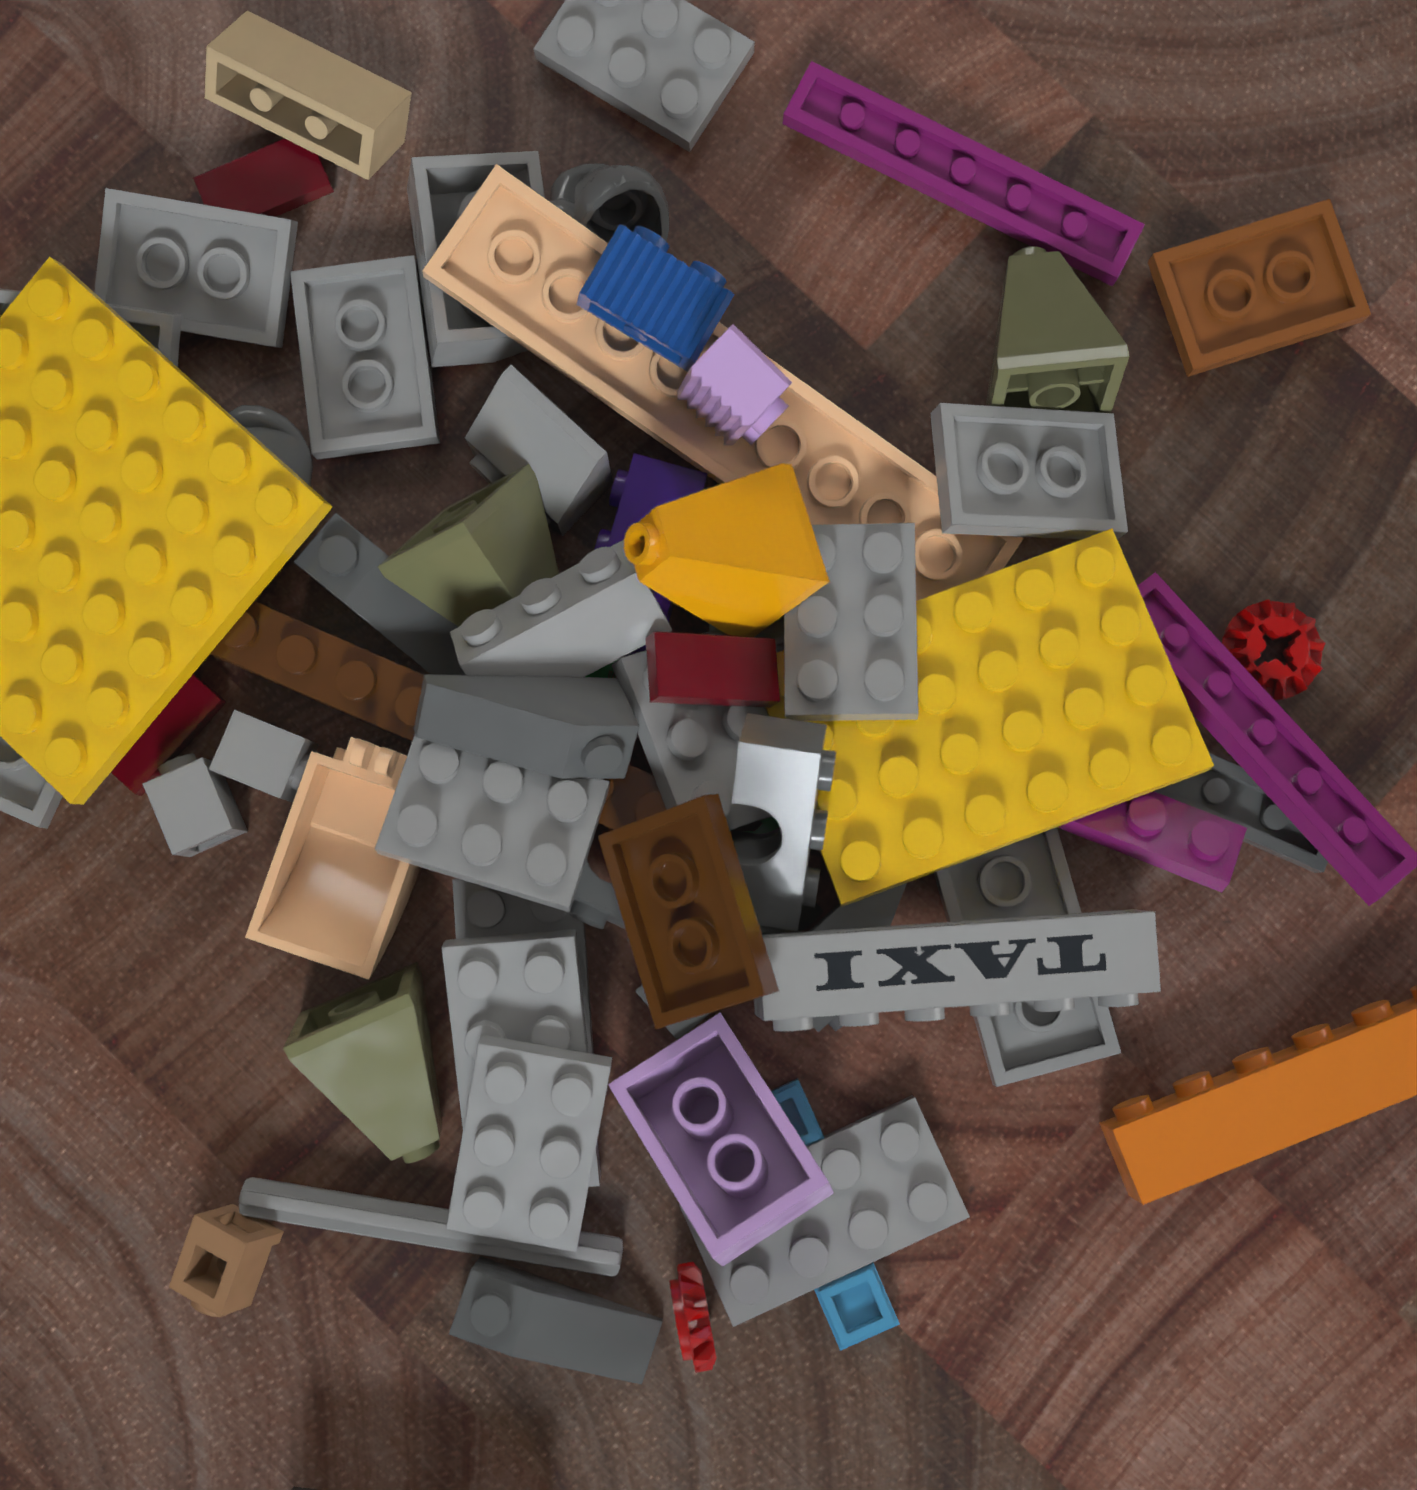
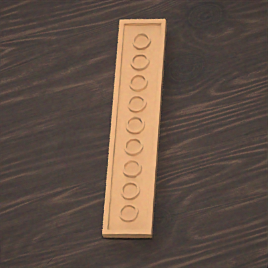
M497 164L422 270L423 277L694 467L707 473L717 483L723 484L781 463L792 464L811 525L915 523L916 601L1004 569L1024 539L1023 537L942 534L937 477L768 356L766 357L792 382L780 395V398L788 407L752 445L742 436L734 445H724V436H715V427H705V418H696V409H687V400H678L677 390L686 377L687 371L577 305L579 293L608 243ZM718 322L698 359L728 329L727 327Z

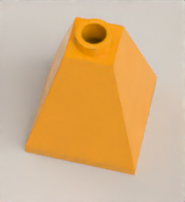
M781 463L656 506L638 523L632 524L625 533V555L634 564L640 583L729 636L755 637L830 582L792 464Z

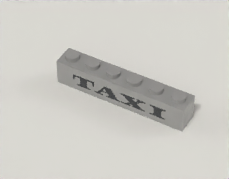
M1129 909L762 934L779 991L754 999L755 1015L763 1021L773 1020L774 1031H800L812 1029L813 1017L839 1015L840 1026H867L879 1024V1012L904 1011L905 1021H934L945 1019L944 1008L969 1006L970 1016L987 1017L1010 1014L1009 1003L1034 1001V1010L1039 1012L1075 1009L1074 998L1098 996V1006L1101 1007L1134 1006L1139 1004L1138 993L1161 992L1155 911Z

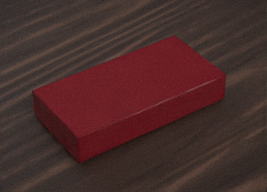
M285 138L193 177L204 205L277 217L334 192L319 155Z
M655 631L645 638L650 703L770 708L780 702L776 643L774 638Z
M193 673L110 773L135 795L142 796L146 792L143 783L159 777L161 774L158 767L167 761L177 758L224 706L226 701Z

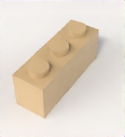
M248 10L206 46L205 99L367 180L405 142L412 92Z

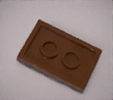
M718 793L700 796L598 836L655 1029L779 991Z

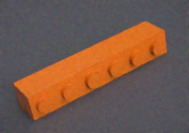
M1417 985L1410 988L1413 998L1391 1006L1389 1000H1381L1364 1005L1351 1012L1354 1020L1351 1023L1331 1030L1328 1023L1309 1027L1291 1036L1294 1045L1273 1054L1269 1047L1255 1049L1234 1058L1232 1063L1235 1069L1213 1078L1209 1071L1198 1072L1174 1082L1172 1086L1175 1093L1153 1102L1149 1095H1142L1114 1106L1112 1109L1115 1117L1099 1124L1128 1196L1142 1205L1416 1096Z

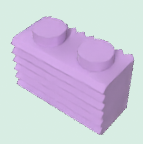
M733 324L692 365L677 390L678 400H687V409H696V418H705V427H715V436H724V445H734L741 436L752 445L788 407L780 398V395L792 382Z

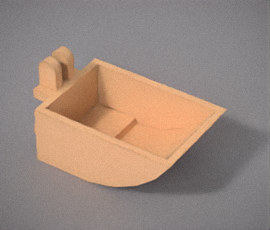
M353 737L350 738L347 749L336 747L333 758L311 751L245 938L368 980L370 979L396 930L421 869L419 866L379 855L375 850L407 755Z

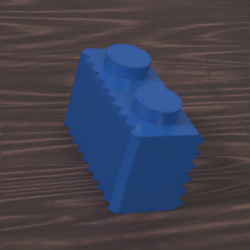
M619 224L582 287L577 305L689 372L730 304L734 294L731 290L723 288L727 281L714 268L699 261H693L689 267L684 261L677 260L672 254L667 253L670 248L669 244L655 232L642 226H636L632 232L626 226Z

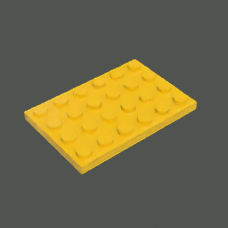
M1112 528L917 600L918 720L805 721L826 724L824 750L837 751L831 792L818 790L816 809L828 811L823 851L820 850L841 907L1204 773L1214 766ZM783 650L776 653L780 702L770 708H765L768 716L785 719V659Z

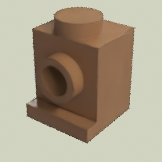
M235 1204L195 1214L169 1288L190 1299L191 1306L196 1311L208 1316L223 1317L249 1307L255 1296L273 1245L280 1243L284 1231L262 1219L243 1216L239 1213V1207Z

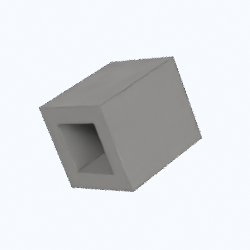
M234 710L209 770L280 799L293 802L311 751L316 752L319 744Z
M193 753L165 762L158 767L161 776L143 783L172 855L185 857L194 856L248 832L225 776L209 770L212 760L203 757L197 759Z

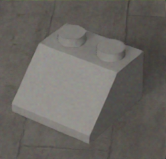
M510 365L501 374L465 437L472 453L475 455L469 464L485 481L491 484L529 463L539 484L547 523L564 536L614 483L608 455L601 446L517 369Z

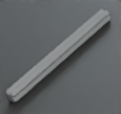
M256 1177L246 1179L239 1196V1213L246 1217L611 1277L618 1274L621 1266L623 1240L615 1236L580 1231L577 1252L446 1230L450 1209Z

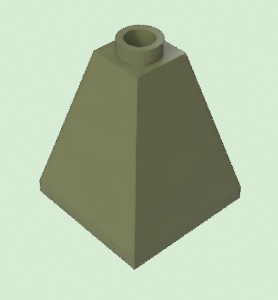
M1027 247L1017 251L1008 258L986 406L1111 413L1130 357L1126 342L1059 251L1046 252L1041 247Z
M528 463L442 510L377 566L383 576L460 627L472 614L481 610H492L520 595L531 583L539 579L552 578L558 575V567L539 484L530 464Z
M417 962L299 1014L283 1047L289 1061L391 1161L402 1156L405 1163H413L426 1158L440 1147L442 1116L423 978Z

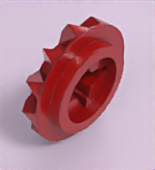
M1267 599L1252 604L1236 614L1224 632L1222 644L1275 701L1284 700L1305 691L1323 669L1321 660L1326 642L1320 639L1315 627L1316 619L1306 616L1296 608L1295 603H1283ZM1265 633L1272 640L1291 635L1293 638L1288 642L1289 646L1282 652L1287 660L1286 665H1283L1278 659L1255 665L1254 661L1261 657L1260 653L1267 646L1262 638Z
M694 1262L677 1264L678 1278L669 1280L682 1358L683 1361L693 1360L695 1373L709 1371L713 1369L717 1357L702 1273Z

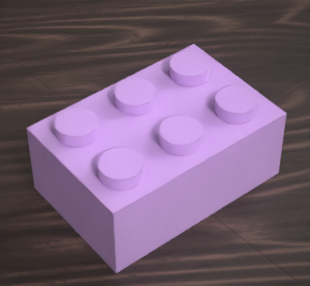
M721 1012L608 1084L711 1257L722 1267L834 1194L827 1178Z

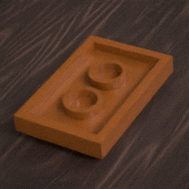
M1330 199L1153 253L1147 262L1187 377L1361 323L1371 315Z

